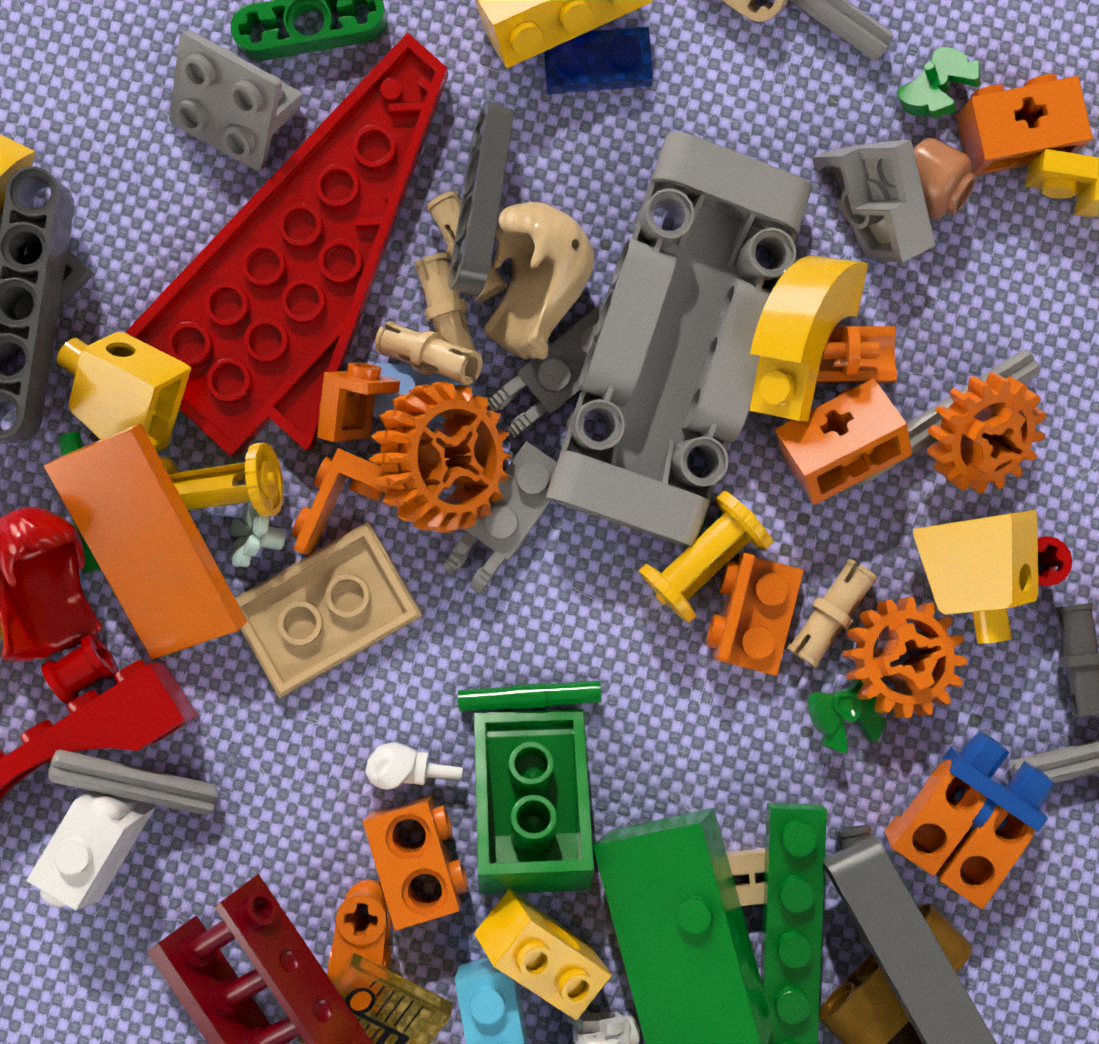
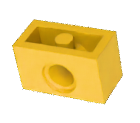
M508 889L474 932L493 967L576 1021L612 976L587 941L511 889Z

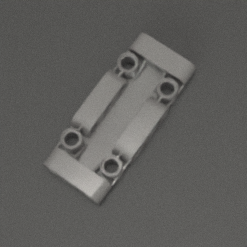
M669 132L666 134L643 206L635 216L633 236L627 240L617 262L578 382V389H581L575 410L567 420V434L546 494L548 500L685 547L693 546L700 535L715 485L724 477L728 470V445L733 443L739 436L749 412L760 357L750 354L754 334L763 308L773 288L784 272L796 260L797 251L794 242L813 188L811 183L795 174L700 137L683 132ZM653 209H664L671 214L674 220L673 231H665L657 226L653 218ZM756 246L764 247L771 253L773 258L771 270L765 269L756 260ZM588 412L597 413L606 421L607 432L604 439L600 442L588 438L584 432L583 419ZM693 448L703 452L707 459V469L700 478L693 475L687 465V457Z

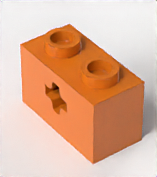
M1045 74L1030 79L1024 83L1023 87L1005 90L1002 84L990 85L973 92L971 98L956 115L963 150L971 158V173L976 176L1027 166L1045 149L1076 154L1093 139L1079 76L1057 79L1056 74Z
M874 378L857 387H851L842 391L836 398L811 410L808 422L790 419L786 424L775 429L783 458L813 506L912 455L907 423Z

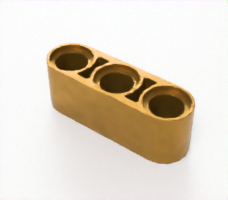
M932 904L921 905L918 907L957 973L972 953L973 947L971 943ZM872 953L830 994L819 1009V1021L842 1044H887L909 1022L907 1015Z

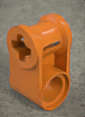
M372 879L361 880L348 890L344 901L338 908L335 917L334 939L329 956L327 976L338 991L352 992L357 988H367L377 995L381 988L385 986L379 995L383 996L390 965L391 945L389 940L391 918L381 883ZM359 904L368 905V913L372 915L371 920L362 918V910L357 908ZM373 981H376L372 988H369Z

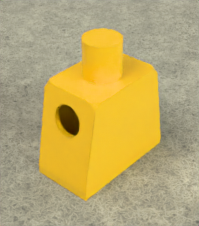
M115 332L90 345L85 344L78 338L68 340L59 350L56 362L75 376L68 403L71 413L100 440L142 423L157 453L168 447L191 367L123 332Z
M1036 509L912 529L938 610L943 615L972 612L977 644L1011 640L1007 608L1034 602L1038 597V517Z

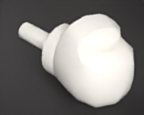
M393 742L380 744L368 758L365 773L370 783L380 789L387 790L399 788L403 783L425 785L427 777L462 781L463 767L429 764L428 752H418L408 746Z

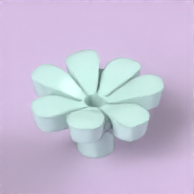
M245 502L242 507L243 520L234 518L230 526V536L238 537L231 548V559L234 567H248L251 556H255L261 547L281 550L286 538L284 529L269 526V518L260 516L254 509L252 502Z

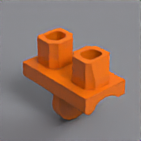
M836 326L825 346L816 384H863L873 378L878 384L896 382V326Z

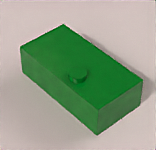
M710 808L610 830L593 845V850L645 1044H767L774 1026L715 809Z

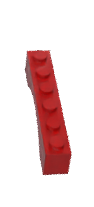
M143 659L129 664L113 676L117 684L99 695L98 691L93 689L79 696L66 706L70 713L68 716L54 725L50 719H47L31 727L19 736L23 745L7 755L1 749L0 803L16 785L38 768L51 762L53 755L58 750L75 752L114 748L138 751L155 745L198 717L199 715L165 661L146 665Z

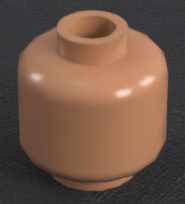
M924 139L914 147V154L929 219L937 220L944 217L947 213L954 216L964 206L977 180V176L971 173V158L938 139Z

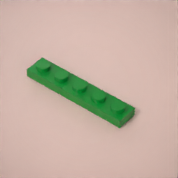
M767 803L760 974L774 1026L767 1044H818L825 865H823L822 860L825 859L827 809L823 804Z

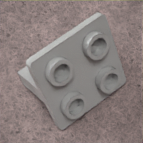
M192 30L185 31L179 38L169 115L170 122L253 170L260 171L267 164L272 134L300 110L303 93L284 83L277 76L269 74L238 57L232 51L220 47Z

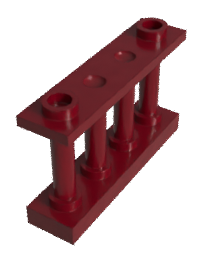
M259 874L214 906L223 919L222 921L206 930L196 915L146 951L208 1044H286L300 1035L306 1044H373ZM235 939L255 967L240 977L237 976L220 950ZM269 987L287 1014L286 1017L270 1025L252 996Z

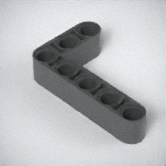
M37 166L24 167L16 171L10 178L6 189L0 228V411L9 403H13L17 410V418L11 428L4 431L0 425V441L9 443H23L32 439L39 431L42 423L74 213V198L70 190L48 171ZM50 187L51 196L49 202L39 209H33L32 199L34 194L42 188ZM41 241L42 253L39 259L34 263L25 264V249L29 244ZM26 295H32L34 299L32 312L28 317L18 320L15 313L17 302ZM23 349L25 353L24 367L19 373L10 375L7 369L8 358L14 351Z
M871 834L822 860L831 882L922 1044H997L878 839Z

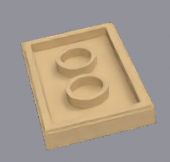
M369 521L235 598L247 620L241 631L279 698L286 696L424 616Z

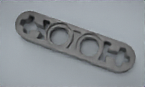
M490 101L483 103L473 129L448 279L449 289L474 297L479 296L483 290L491 266L514 116L513 109Z

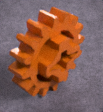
M995 372L989 373L986 382L975 376L970 377L968 391L964 394L953 388L950 391L951 399L953 400L952 405L949 408L937 406L935 410L943 418L941 424L928 427L927 433L938 440V442L927 448V454L937 460L933 468L963 491L970 487L978 494H982L986 490L988 482L997 489H1002L1005 484V475L1011 473L1018 478L1023 475L1019 465L1023 459H1036L1037 455L1030 449L1032 443L1045 439L1046 434L1036 429V425L1047 418L1045 412L1036 408L1041 398L1039 395L1028 390L1027 385L1015 378L1008 376L1005 379Z
M914 597L901 598L898 600L897 605L892 599L877 603L878 613L871 609L859 614L865 628L857 627L848 630L847 635L856 641L857 644L855 649L843 651L842 657L855 660L856 668L845 674L847 680L860 679L863 686L859 689L856 696L860 700L876 697L874 711L877 713H889L893 708L895 718H911L913 710L918 716H928L933 714L932 702L936 705H948L951 702L950 696L945 690L946 687L962 686L964 681L953 672L955 666L966 665L967 658L955 655L954 647L960 645L964 638L963 635L949 636L946 630L953 621L950 615L937 619L933 618L936 604L928 602L920 604L916 608ZM914 625L923 630L929 638L917 633ZM877 638H878V641H879V642H878L877 647H876V649H875V651H874V654H873L874 645H875V642H876V640H877ZM919 650V653L910 656V659L906 660L903 666L902 664L890 665V662L900 659L899 656L907 651ZM884 677L892 681L896 691H902L903 694L890 689L880 678Z

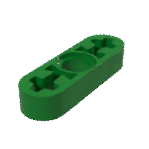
M271 0L249 4L240 8L232 18L231 34L243 55L251 60L265 61L371 42L384 32L387 25V14L383 0ZM366 5L370 12L367 15L368 22L364 24H358L354 16L356 15V6ZM337 8L341 29L335 30V22L330 9ZM314 11L324 17L322 29L310 36L298 33L295 30L298 17L305 12ZM283 17L284 26L289 38L283 39L279 31L281 26L277 20L278 18ZM262 23L266 30L262 32V41L253 43L249 34L253 33V24Z

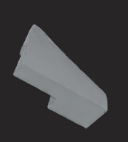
M911 140L887 141L845 147L822 152L812 157L817 172L819 173L829 168L843 192L841 198L835 204L843 218L853 227L856 240L867 260L903 263L936 246Z

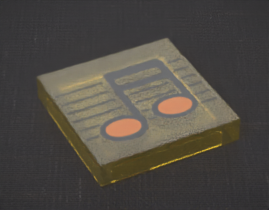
M356 953L352 954L332 982L373 1044H430L451 1017L452 1002ZM300 1035L297 1040L306 1044V1042Z

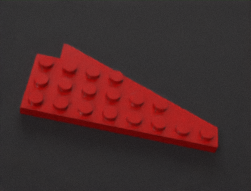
M408 32L125 332L191 367L179 409L233 458H236L271 420L308 453L315 447L318 438L319 408L324 372L342 371L449 76L447 67Z

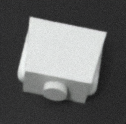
M95 791L87 792L74 800L26 881L39 888L42 899L54 907H64L67 905L76 911L98 903L156 807L141 801Z

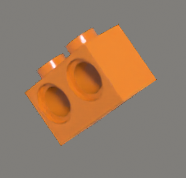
M431 794L370 813L362 822L394 931L459 912L463 903L462 894L469 892V884L461 859L452 861L446 840L453 838V830L445 805L436 807L433 795ZM405 819L418 821L425 829L426 840L417 846L405 844L398 836V823ZM420 874L433 875L439 880L442 893L433 899L420 897L413 888V878Z

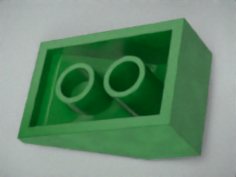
M583 709L474 713L479 895L505 894L508 889L515 893L590 890L594 873Z

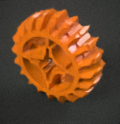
M443 381L434 382L431 386L429 384L414 386L413 389H409V394L399 395L397 398L392 399L394 410H388L384 414L379 415L386 430L377 431L371 436L381 445L380 453L374 454L369 460L377 465L380 464L382 471L372 482L378 486L388 487L382 502L388 504V506L397 507L396 518L404 522H413V527H417L419 530H436L438 533H451L453 530L467 529L476 525V518H484L491 515L489 501L496 502L503 499L498 483L511 478L503 471V462L513 457V455L503 451L502 442L510 434L503 430H497L496 425L501 414L493 410L487 411L488 398L473 395L471 387L464 385L454 386L453 383L449 384ZM438 414L446 418L443 426L436 427L434 431L426 427ZM452 483L457 486L448 498L443 501L438 499L443 489H449Z

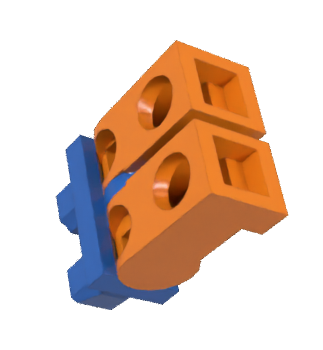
M980 730L964 746L961 752L952 746L942 758L943 762L931 773L919 794L901 816L897 814L884 830V833L892 849L933 877L937 874L942 883L983 910L1028 846L1035 830L1039 832L1048 820V817L1040 808L1046 801L1055 783L1049 776L1025 760L1008 783L996 777L994 773L1010 752L999 742Z

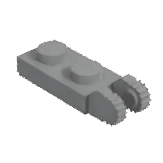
M600 305L548 346L547 358L543 360L533 358L516 372L517 377L505 384L488 399L487 406L494 412L507 407L526 388L538 401L536 405L518 415L511 422L507 431L514 439L526 432L546 414L549 416L553 415L581 392V389H578L579 377L602 310Z
M526 441L505 470L511 478L498 483L503 499L496 502L489 501L491 515L484 518H476L475 526L464 529L466 534L450 553L442 568L450 574H454L466 562L469 552L479 540L494 551L485 565L479 568L472 579L473 582L470 588L481 594L505 559L510 561L550 504L551 500L546 498V494L557 462Z

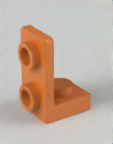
M337 448L333 459L326 457L321 463L314 480V487L319 488L313 505L311 509L303 507L294 523L291 536L297 538L293 550L308 556L314 553L347 478L352 480L349 490L379 502L382 494H386L388 490L387 486H378L372 482L382 473L381 466L340 448Z

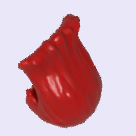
M25 507L13 510L0 517V626L3 633L1 656L6 661L27 662L33 661L36 658L45 659L54 652L59 653L65 649H72L81 645L83 637L89 633L97 635L102 630V623L98 620L87 601L80 582L79 569L82 570L85 566V553L81 535L73 524L46 509Z

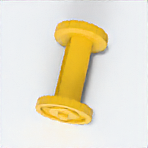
M266 442L250 445L245 457L246 462L179 472L176 464L167 457L160 458L187 510L252 502L254 509L263 517L275 516L281 511L284 500L283 475L274 449ZM246 480V485L237 486L239 481Z
M725 490L721 491L714 498L723 515L696 539L693 546H689L662 573L647 563L638 570L641 577L655 591V598L662 605L667 604L687 624L696 617L692 606L687 600L748 542L763 551H766L774 543L771 535L756 516Z

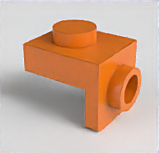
M352 362L348 363V371L324 372L317 437L331 442L370 438L375 394L399 392L400 380L381 376L382 368L380 366L367 363Z

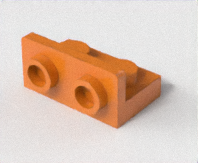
M745 552L737 554L735 563L728 561L725 564L719 587V593L727 595L722 616L713 614L706 637V646L713 648L711 659L777 676L804 570L760 559L753 554Z

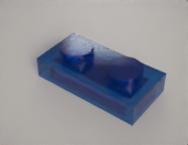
M649 27L588 31L544 51L547 94L651 87L653 83V68Z

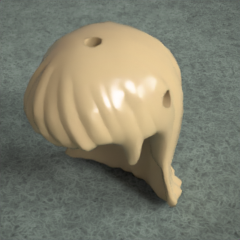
M527 202L506 207L498 215L495 235L498 244L494 267L497 269L507 258H511V279L506 294L491 318L484 325V333L489 339L494 340L505 351L526 360L530 357L543 360L548 356V339L552 330L585 289L594 266V250L581 225L568 214L545 203Z

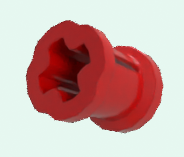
M1050 536L1038 537V560L1045 564L1044 570L1038 571V585H1057L1065 580L1071 571L1073 562L1071 552L1066 544L1058 538Z
M92 633L81 639L80 647L60 660L50 659L41 665V671L48 686L65 704H69L78 698L80 691L104 676L110 679L118 672L113 655L106 645Z

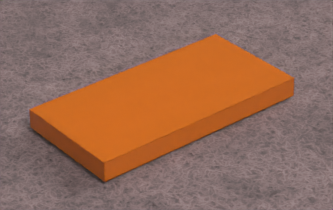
M142 423L60 456L44 465L46 472L151 660L239 631L247 623L244 614Z

